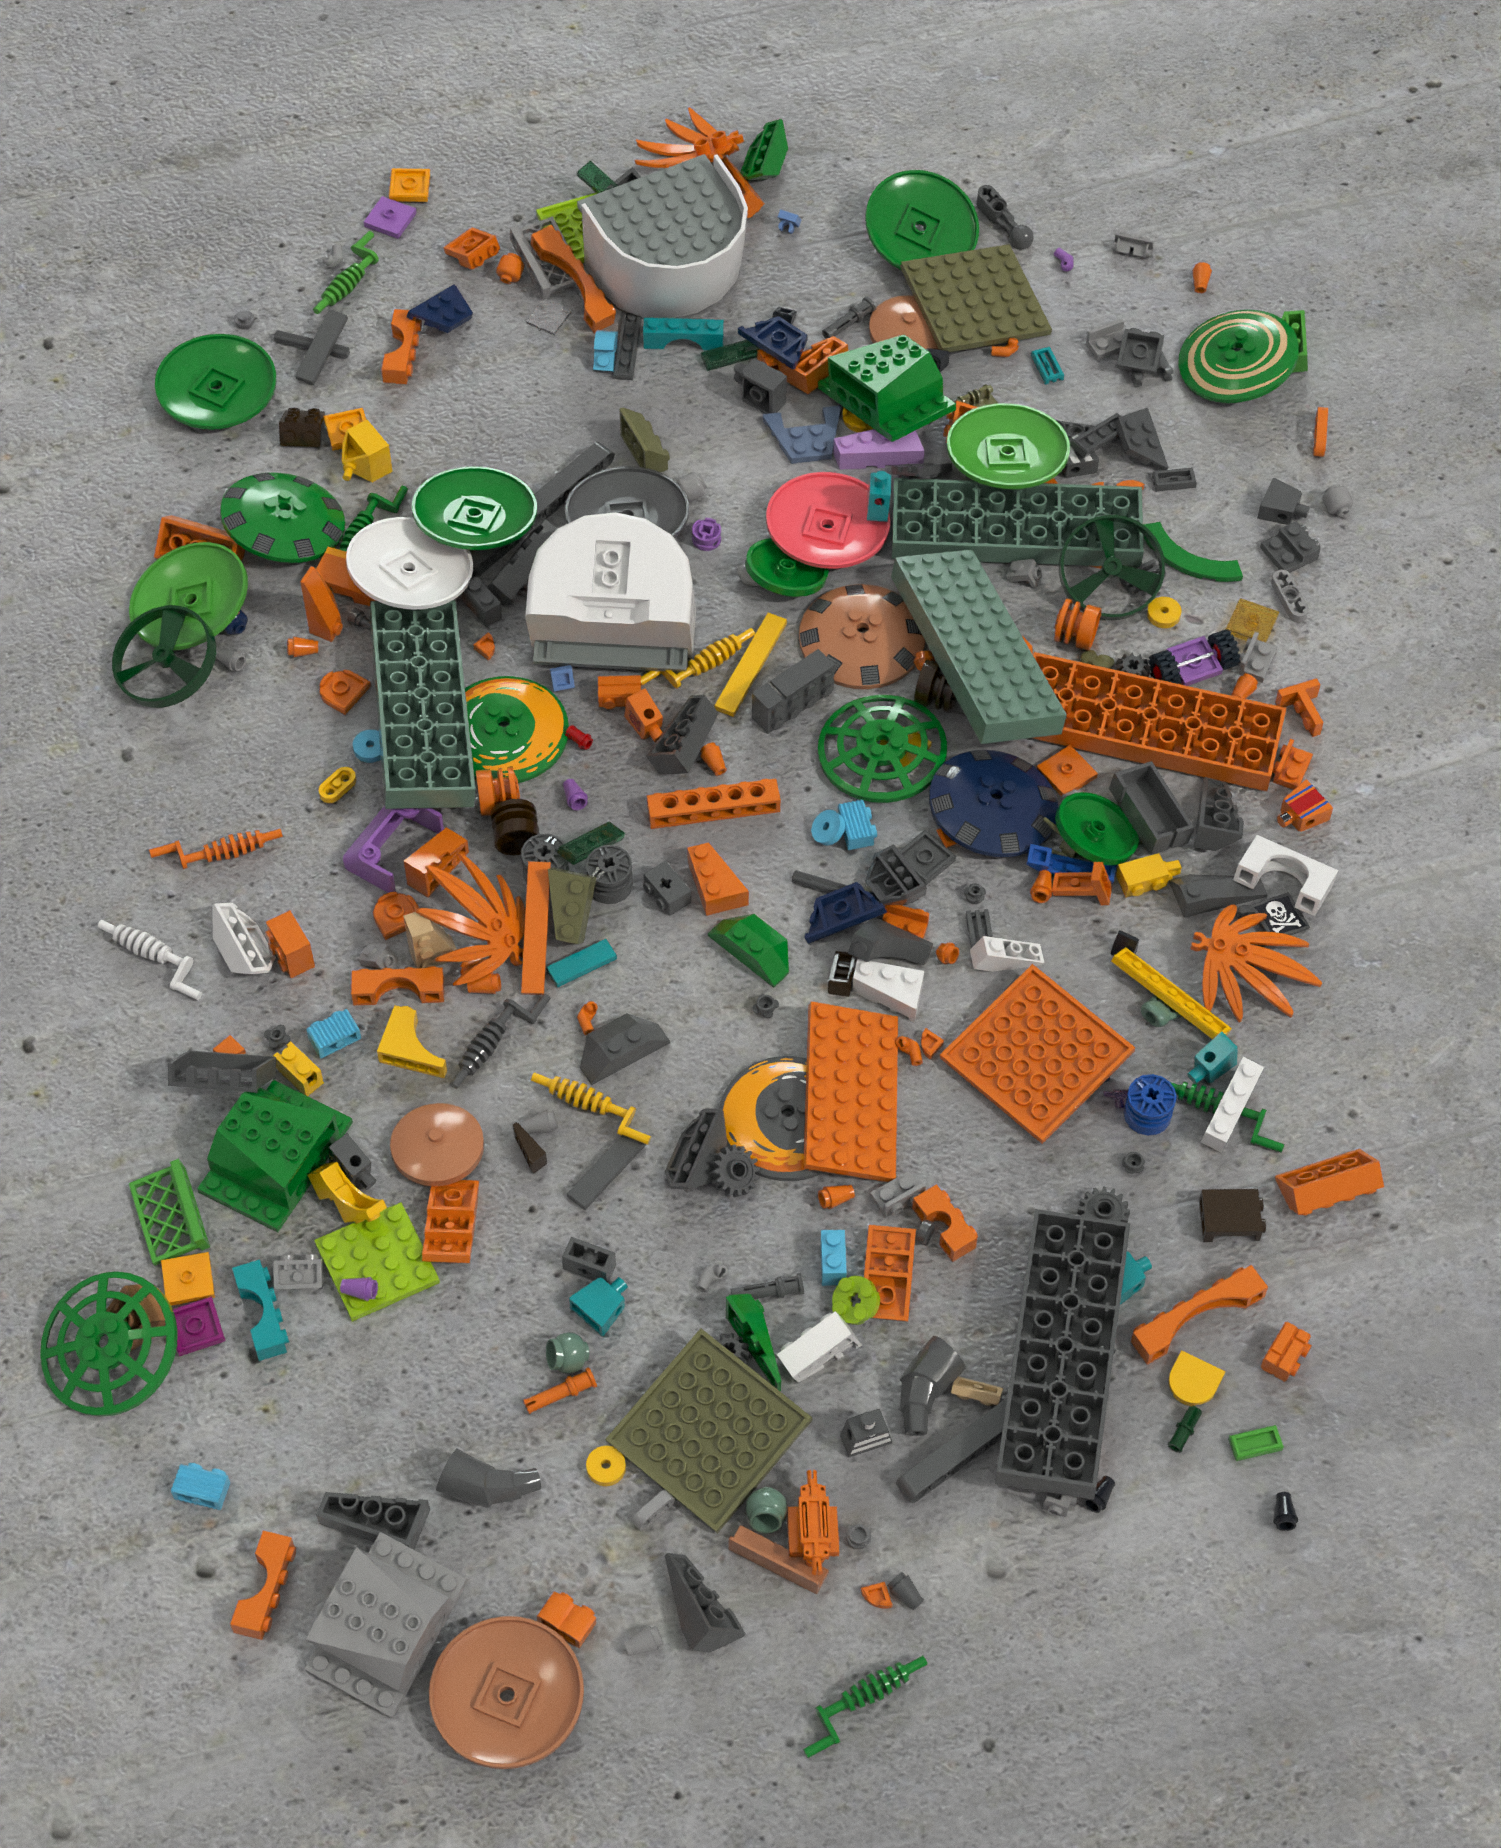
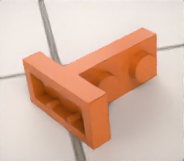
M1317 678L1278 690L1275 700L1276 705L1280 707L1294 704L1296 713L1300 714L1305 729L1309 730L1312 737L1321 734L1324 723L1311 701L1319 693L1321 684Z
M1094 862L1092 872L1055 873L1052 886L1053 896H1097L1100 905L1110 904L1112 885L1103 862Z

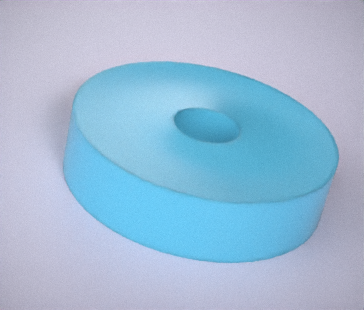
M365 730L354 738V754L360 761L374 763L381 760L379 731Z
M834 810L821 812L812 824L811 832L813 838L825 846L836 843L844 833L845 820L842 815Z

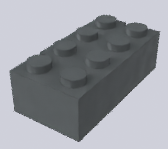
M819 649L770 680V683L782 694L781 696L768 683L752 692V719L767 734L773 730L780 729L785 722L796 718L800 712L806 708H811L818 700L832 693L834 690L835 665Z
M1152 761L1114 773L1109 790L1117 803H1121L1122 811L1150 855L1168 850L1169 846L1174 848L1189 842L1194 826Z

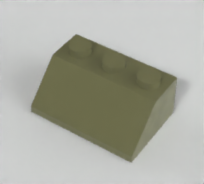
M624 407L620 408V435L638 466L658 472L668 470L669 453L666 449L663 450L659 436L653 433L651 423L646 421L641 413Z

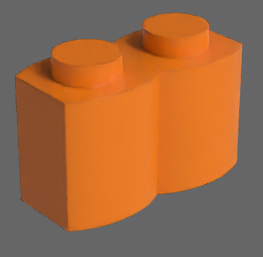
M553 1592L537 1615V1622L548 1626L565 1641L580 1648L596 1625L595 1613L585 1605H582V1607L573 1603L574 1600L568 1594Z

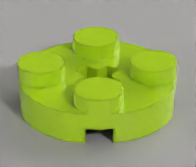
M861 1276L842 1278L832 1296L833 1312L836 1311L845 1322L853 1325H861L869 1318L872 1319L880 1305V1295L873 1282ZM856 1294H858V1298L861 1299V1302L856 1303L855 1307H853V1302H851V1299Z

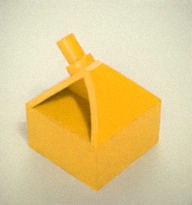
M368 420L346 430L342 446L343 479L345 481H350L352 474H356L370 482H374L393 472L389 444Z

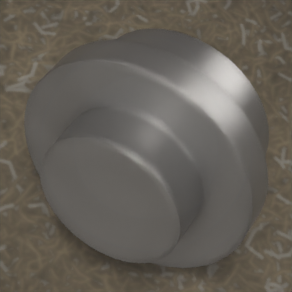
M240 311L234 316V322L240 329H248L253 325L254 315L250 311Z
M861 1524L851 1526L846 1534L847 1543L854 1549L866 1548L871 1542L870 1530Z

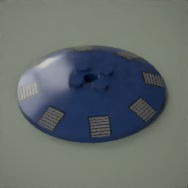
M974 750L956 755L937 770L929 789L930 809L941 830L960 846L982 855L1014 857L1029 853L1030 844L1041 846L1053 832V829L1043 821V818H1048L1056 825L1055 816L1058 809V801L1050 782L1033 765L1005 752ZM991 795H999L1001 799H994Z

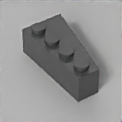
M692 695L688 698L646 755L660 775L690 772L719 714L705 695Z
M325 1492L316 1516L319 1524L375 1542L379 1533L382 1532L415 1550L431 1509L428 1500L422 1499L415 1501L397 1497L396 1499L372 1495L371 1497L358 1496V1494Z

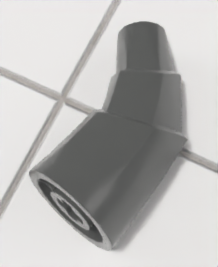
M938 1336L930 1338L900 1378L902 1382L900 1411L903 1413L906 1435L922 1436L927 1434L928 1415L931 1414L935 1398L940 1397L966 1369L963 1360L957 1352Z
M457 1448L451 1454L440 1475L436 1491L489 1508L492 1504L521 1499L525 1494L541 1490V1480L536 1468L519 1472L498 1470Z

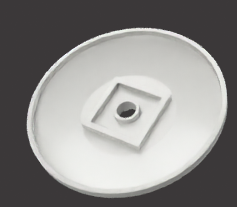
M413 517L383 519L364 527L352 538L346 554V566L349 576L362 592L383 604L403 609H428L454 600L467 588L473 572V560L469 550L450 547L431 539L419 529Z

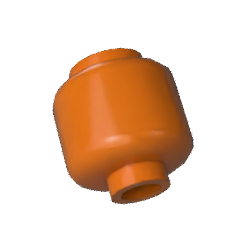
M508 253L501 257L496 273L503 283L511 284V282H518L524 270L522 258L514 253Z

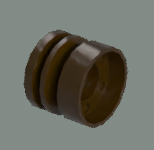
M926 660L917 681L914 702L928 707L932 700L936 699L935 708L940 710L944 703V712L950 713L957 702V698L944 674H941L938 663Z
M509 799L493 807L491 810L494 845L498 852L511 856L521 855L524 843L532 836L540 834L539 826L537 825V811L532 802L524 799Z

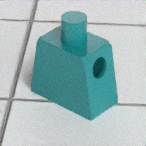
M885 471L870 473L867 520L888 521L891 475ZM882 498V505L875 504V499Z
M1220 1032L1195 1055L1194 1068L1187 1073L1189 1079L1194 1084H1197L1203 1078L1208 1083L1214 1082L1237 1065L1238 1047L1223 1032Z
M1127 1251L1120 1305L1144 1287L1146 1280L1144 1272L1152 1269L1151 1262L1146 1256L1135 1261L1130 1252Z
M601 1277L597 1278L569 1298L570 1309L603 1337L625 1308V1299L621 1294L628 1286L620 1277L611 1284H608Z

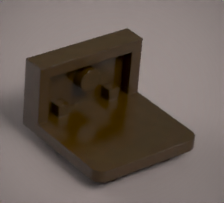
M289 408L286 410L279 421L280 446L321 447V424L324 420L325 412L317 408H311L308 411H303L299 408Z

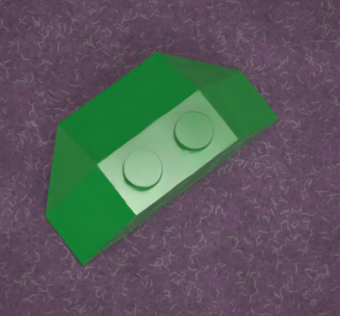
M782 119L765 123L763 131L756 136L750 145L740 171L744 178L748 180H764L779 175L788 151Z
M750 914L723 919L708 933V937L773 988L789 974L787 939L757 915Z

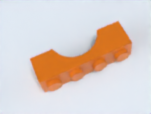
M394 309L391 322L393 338L402 342V345L397 350L384 355L382 364L383 383L407 384L408 377H412L413 365L411 363L416 359V350L414 348L419 344L418 331L422 330V319L413 317L412 320L408 319L407 314L409 310Z
M443 967L383 968L381 970L360 969L352 971L351 995L353 1006L376 1005L384 993L397 988L408 989L414 992L419 997L421 1003L444 1002Z
M264 1530L255 1555L258 1563L267 1570L266 1583L255 1596L245 1600H238L230 1623L233 1633L260 1640L263 1639L265 1632L268 1633L271 1628L272 1618L270 1616L273 1608L277 1609L279 1605L280 1594L278 1593L280 1587L286 1584L288 1564L293 1562L296 1555V1547L292 1537Z

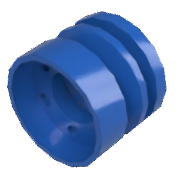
M1149 1074L1136 1078L1129 1086L1123 1112L1128 1126L1135 1132L1147 1136L1157 1135L1165 1131L1170 1125L1177 1098L1175 1088L1162 1076Z

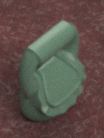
M1153 995L1149 1001L1141 1006V1014L1148 1023L1155 1027H1164L1170 1020L1179 1017L1180 1014L1174 1009H1172L1174 1012H1171L1160 1000L1158 1001L1159 998Z

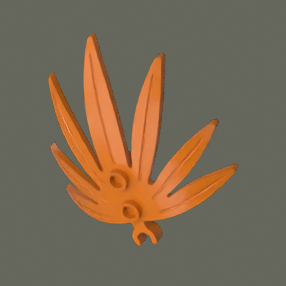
M689 107L688 111L691 120L700 133L669 119H665L666 126L676 136L694 145L664 144L636 140L637 145L644 150L660 155L677 157L634 161L635 164L641 166L668 168L705 154L712 163L716 154L722 159L726 155L740 151L737 144L743 143L744 139L743 135H739L738 131H734L726 136L724 131H717Z
M462 853L457 854V856L464 863L488 902L472 887L450 873L431 865L425 866V869L458 903L478 920V923L465 916L439 909L419 908L415 911L419 915L448 929L487 941V945L464 947L435 958L437 962H464L489 956L467 970L453 982V986L466 984L490 974L501 966L509 956L514 966L522 965L519 956L523 958L524 949L517 945L522 939L525 930L526 908L521 897H515V906L514 898L502 875H496L504 900V908L490 880Z
M1232 904L1223 909L1218 915L1213 926L1211 939L1206 938L1200 932L1194 933L1193 939L1199 940L1201 943L1192 942L1190 949L1193 951H1208L1203 968L1202 991L1204 1007L1210 1012L1217 993V972H1219L1221 985L1228 1004L1237 1021H1242L1243 1006L1241 993L1230 967H1233L1251 987L1290 1018L1294 1012L1282 992L1268 977L1249 964L1317 987L1322 985L1321 980L1295 960L1271 949L1256 946L1309 947L1308 942L1277 932L1238 934L1266 919L1267 914L1265 913L1250 914L1231 924L1237 911V906Z

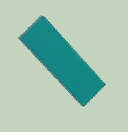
M604 939L547 966V972L558 988L616 960L617 955L607 939Z

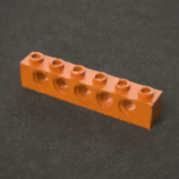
M762 779L753 782L743 781L737 784H721L714 787H698L692 790H676L669 793L647 795V811L651 829L780 812L781 803L776 779Z

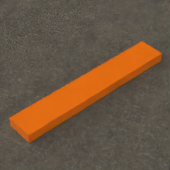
M528 861L522 995H543L545 991L550 895L548 869L551 868V862Z

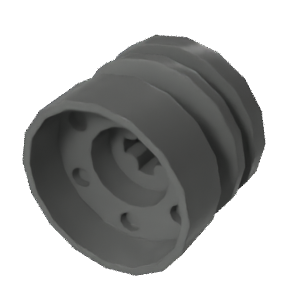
M549 833L532 836L524 843L521 849L523 878L526 884L528 861L551 862V868L569 871L568 850L564 841L558 836Z
M602 845L594 849L588 855L585 862L586 875L597 877L593 898L604 904H616L625 900L633 888L632 860L628 852L614 845Z

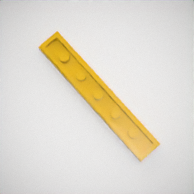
M769 612L767 613L714 705L717 711L732 717L735 716L787 625V619Z
M1125 947L1112 958V963L1211 1039H1214L1220 1032H1223L1226 1036L1230 1033L1232 1029L1230 1026Z

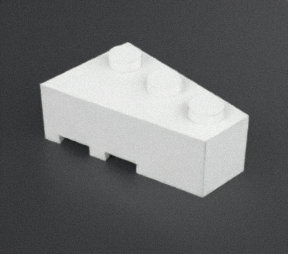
M835 1311L824 1315L820 1319V1323L815 1327L804 1330L800 1335L801 1337L796 1341L785 1344L777 1355L791 1376L799 1383L823 1369V1364L829 1359L835 1357L838 1360L844 1356L843 1351L853 1345L857 1349L862 1344L849 1325Z

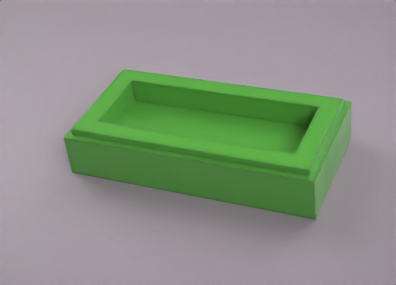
M1276 1425L1231 1435L1228 1438L1236 1461L1283 1451L1284 1448Z

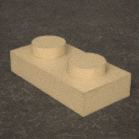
M958 1376L953 1383L951 1393L956 1394L961 1399L968 1400L971 1398L980 1401L984 1405L993 1406L999 1404L1003 1388Z

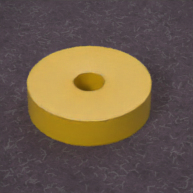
M1157 597L1148 605V620L1156 627L1171 628L1180 620L1181 606L1170 597Z
M600 1446L594 1449L586 1461L587 1474L595 1484L600 1486H612L618 1483L626 1471L624 1455L612 1446ZM604 1463L610 1464V1467L604 1469L602 1468V1465Z

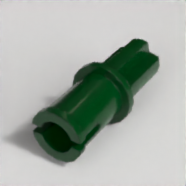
M1190 1406L1181 1422L1176 1424L1177 1429L1167 1444L1175 1452L1181 1453L1189 1436L1194 1434L1193 1429L1202 1414V1411L1196 1406Z

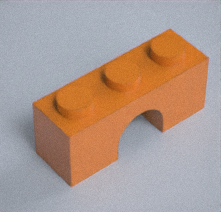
M936 1184L913 1198L912 1209L922 1222L926 1219L931 1222L941 1221L949 1227V1229L940 1234L939 1245L952 1262L976 1248L978 1238L976 1230L971 1225H967L959 1208H954L945 1190L941 1191Z

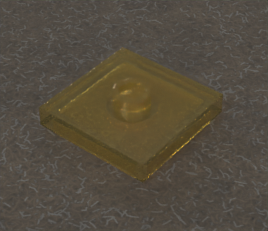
M1240 598L1226 629L1231 632V635L1246 641L1248 638H1252L1255 632H1258V640L1267 643L1279 616V611Z

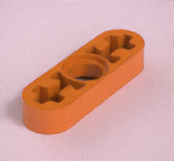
M1326 407L1317 408L1313 456L1324 457L1328 423V408Z

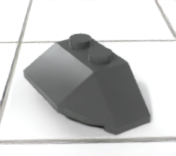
M894 844L874 854L873 863L869 868L865 882L880 903L883 905H907L926 895V885Z
M626 1013L587 1035L580 1069L590 1084L593 1085L670 1044V1040L659 1024Z
M702 1109L699 1113L700 1116L694 1119L681 1133L665 1170L671 1189H693L711 1183L712 1175L709 1172L712 1169L710 1162L715 1160L713 1155L719 1153L721 1148L727 1146L724 1111L722 1109Z

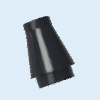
M1103 1476L1097 1483L1094 1500L1085 1498L1083 1500L1084 1505L1095 1513L1104 1510L1115 1486V1481L1109 1476Z
M1279 1492L1276 1494L1273 1522L1276 1524L1277 1529L1281 1531L1295 1529L1298 1522L1289 1492Z

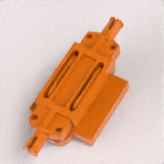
M808 1470L806 1472L807 1484L800 1486L798 1507H788L789 1557H803L806 1565L812 1567V1574L816 1575L818 1570V1575L823 1574L822 1564L824 1560L829 1559V1557L839 1556L840 1552L837 1506H829V1496H826L825 1486L817 1484V1471L813 1470V1473H811V1470Z

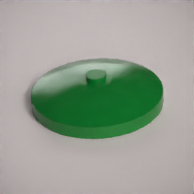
M772 538L754 543L749 548L745 560L746 570L757 584L771 592L785 596L801 597L812 595L824 587L828 576L827 568L806 565L789 557L778 548Z
M1087 792L1074 793L1067 796L1056 811V826L1064 841L1075 852L1090 861L1103 862L1104 865L1122 864L1132 857L1138 847L1139 836L1126 815L1117 804L1105 797Z

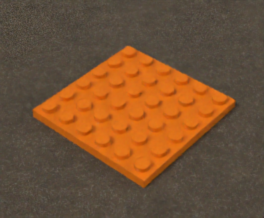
M1032 964L940 1054V1059L1043 1144L1135 1052V1047Z

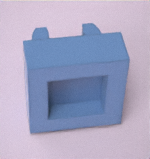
M784 210L779 211L778 218L781 221L779 223V230L783 231L784 226L789 225L788 232L792 234L794 226H800L801 218L797 214Z
M571 665L550 669L554 691L575 688Z

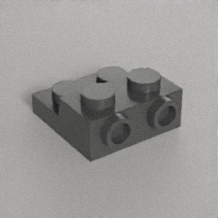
M1125 328L1117 368L1156 375L1164 344V335L1154 331L1143 332L1137 328Z
M1297 521L1280 528L1277 535L1261 542L1260 545L1263 552L1279 570H1286L1289 573L1318 560L1321 548L1319 541L1315 538L1311 539L1308 535L1307 527L1304 524L1299 525Z

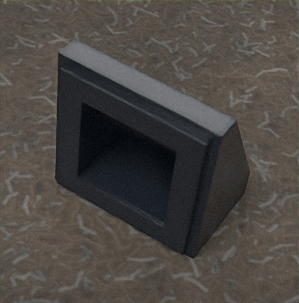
M778 307L773 312L772 318L779 316L793 324L797 311Z
M926 349L930 352L939 371L942 372L949 365L950 352Z
M1119 930L1111 949V955H1116L1125 947L1136 954L1139 939Z

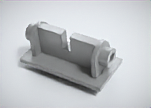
M1124 232L1120 234L1115 233V242H1113L1112 250L1129 255L1130 248L1134 249L1132 256L1146 259V257L1151 256L1153 241L1147 237H1132Z

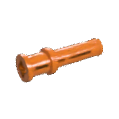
M587 1367L584 1372L573 1377L567 1376L565 1382L528 1399H524L523 1402L525 1407H527L528 1413L531 1414L569 1395L576 1397L579 1395V1392L590 1387L596 1388L597 1383L590 1368Z

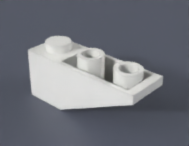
M983 936L970 949L973 968L976 970L995 972L1026 968L1032 964L1035 966L1044 964L1041 946L1036 943Z

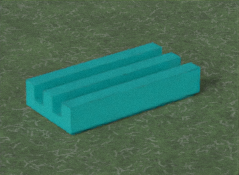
M1050 347L1031 351V357L1045 385L1049 384V381L1054 383L1057 379L1060 381L1064 380V373ZM1044 353L1047 354V356H1048V358H1049V360H1050V362H1051V364H1052V366H1053V368H1054L1056 374L1053 373V371H1052V369H1051V367H1050V364H1049L1048 360L1046 359Z

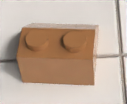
M139 1284L123 1286L120 1292L133 1297L142 1286ZM150 1293L140 1302V1305L146 1311L151 1327L165 1326L162 1309ZM114 1299L106 1309V1312L117 1314L126 1302ZM133 1310L125 1320L129 1323L131 1330L142 1329L140 1317ZM143 1339L133 1340L131 1351L141 1346Z

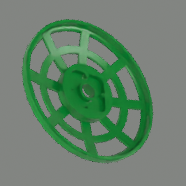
M872 695L843 705L829 717L818 739V757L825 776L845 794L873 803L897 802L911 798L923 792L931 785L935 773L946 762L947 739L939 720L921 704L900 696ZM876 701L895 702L893 707L875 706L866 708L863 705L864 703ZM904 704L921 711L932 721L921 723L915 716L902 710ZM853 707L858 711L849 717L842 727H829L845 711ZM878 711L890 712L887 719L875 720L870 714ZM900 714L908 718L914 725L903 728L895 721ZM861 716L867 723L860 730L848 728ZM938 729L941 740L939 756L927 751L928 738L925 730ZM919 732L921 747L909 744L908 735ZM838 735L837 749L839 756L828 762L824 750L825 736ZM844 736L856 738L857 747L846 752L844 749ZM879 740H886L888 743L881 745L877 742ZM907 752L917 755L910 764L905 767L902 766L900 760ZM860 755L863 760L868 762L866 770L857 766L850 759ZM923 759L935 763L934 768L926 777L914 785L911 784L907 774L917 768ZM844 763L851 771L863 777L860 788L843 781L833 769ZM892 765L895 770L887 773L875 772L877 766ZM899 778L904 788L891 792L868 791L872 779L891 780Z
M118 1271L91 1276L70 1289L51 1312L44 1327L41 1340L40 1358L42 1371L54 1395L71 1409L98 1417L114 1416L127 1412L151 1397L168 1375L177 1348L178 1331L176 1318L169 1301L154 1284L131 1273ZM108 1279H127L138 1283L142 1288L133 1297L121 1292L107 1291ZM98 1281L96 1294L83 1299L73 1309L67 1304L68 1300L82 1288ZM150 1293L155 1297L162 1309L166 1326L151 1327L149 1317L140 1305V1302ZM107 1298L126 1302L117 1314L106 1312ZM96 1301L95 1314L86 1320L78 1314L86 1305ZM133 1310L140 1317L142 1329L131 1330L129 1323L125 1320ZM61 1311L66 1318L59 1331L57 1346L47 1348L51 1328ZM72 1321L79 1327L75 1341L64 1343L66 1331ZM107 1335V1345L104 1347H100V1339L103 1336ZM166 1336L164 1354L157 1371L153 1375L143 1367L150 1351L152 1337ZM143 1339L140 1354L135 1361L129 1356L133 1340ZM76 1351L80 1363L72 1373L67 1365L64 1354ZM58 1356L60 1367L69 1379L62 1392L55 1385L48 1369L47 1359ZM120 1364H124L129 1368L123 1376L110 1382L109 1370L118 1367ZM88 1367L99 1371L100 1384H91L81 1380ZM135 1375H138L147 1382L144 1388L133 1397L114 1405L111 1390L125 1385ZM76 1386L91 1392H101L104 1407L84 1406L72 1401L70 1397Z

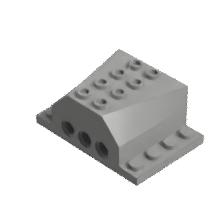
M380 1532L369 1553L356 1547L305 1640L317 1647L308 1661L305 1670L394 1718L466 1586L468 1579Z

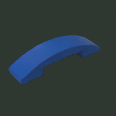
M1030 844L1027 865L1039 872L1047 870L1054 877L1055 873L1093 871L1094 863L1052 854V848ZM1104 865L1109 880L1113 884L1116 865Z

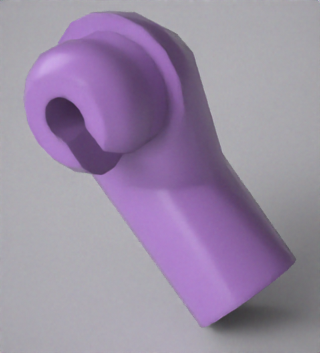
M1057 248L1054 256L1061 260V269L1066 272L1070 271L1074 267L1073 256L1061 248Z

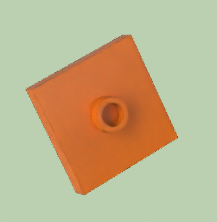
M1071 745L1040 763L1036 768L1046 777L1060 796L1075 789L1079 790L1098 776V773Z

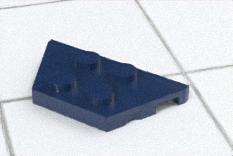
M453 284L409 310L407 318L412 320L413 317L425 320L424 325L449 333L472 318L473 312L456 285Z
M779 316L770 318L767 321L755 322V326L745 329L744 326L738 328L740 336L793 370L796 368L808 341L806 333Z
M858 882L852 883L816 898L813 906L814 911L809 920L811 924L809 933H805L804 937L807 943L810 944L885 914L887 909L872 894L865 891Z

